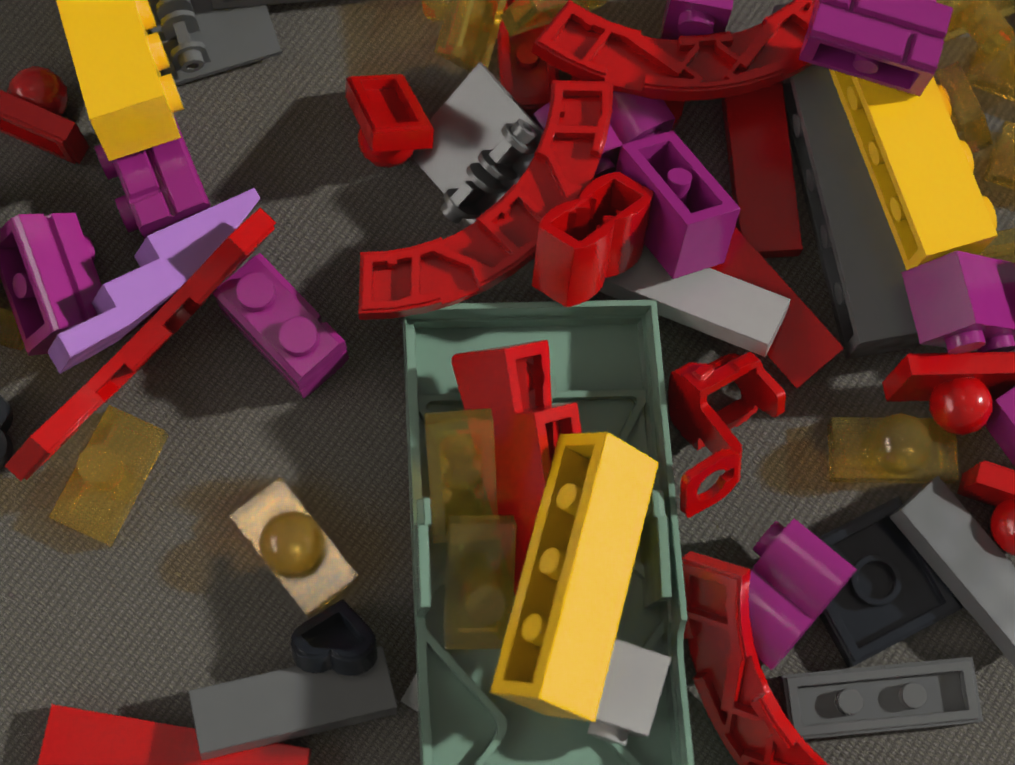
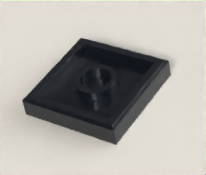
M899 496L818 537L857 569L850 580L819 615L848 668L865 661L963 608L956 596L890 519L889 516L903 504Z

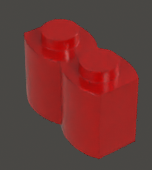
M612 172L590 182L583 189L580 199L570 200L552 208L545 214L539 224L532 286L564 307H571L595 296L602 288L605 278L619 275L632 268L639 261L643 253L654 191L621 172Z

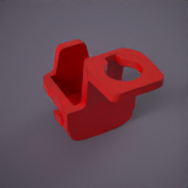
M745 352L741 355L735 353L728 354L709 364L688 362L670 374L668 399L669 414L673 425L697 451L706 446L712 453L711 456L687 470L681 477L680 510L688 518L722 500L740 481L742 445L730 429L738 427L749 420L757 412L758 408L773 418L785 412L786 393L784 389L764 369L761 360L752 352ZM734 381L741 391V398L715 412L708 404L707 396ZM718 470L726 471L719 476L711 488L701 494H697L701 483L710 474Z

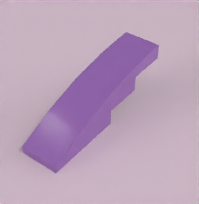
M255 188L148 235L134 255L140 267L103 284L92 301V305L98 315L57 334L47 352L58 372L61 374L115 344L156 314L222 242L243 222L260 200V196Z

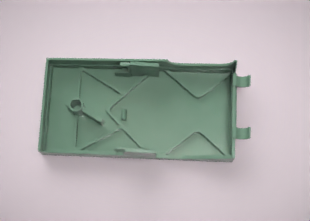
M657 299L585 301L571 307H564L556 301L458 303L428 313L403 317L420 765H694L683 651L684 630L688 617ZM548 340L552 405L577 402L582 433L609 432L659 462L615 638L671 657L649 736L637 738L628 736L626 746L614 744L587 734L590 722L546 716L490 693L515 601V594L451 359L455 354Z

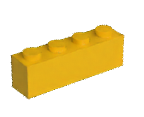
M56 0L88 117L108 160L112 161L181 138L173 113L184 110L172 74L164 76L160 74L161 70L170 68V64L158 32L149 35L147 33V30L157 27L149 1Z
M829 69L906 270L956 250L979 255L998 236L996 232V212L991 201L986 196H982L973 175V155L968 144L958 138L951 120L950 98L945 88L937 85L933 76L921 96H917Z
M609 432L559 434L490 690L492 694L546 716L595 722L659 464L656 460Z

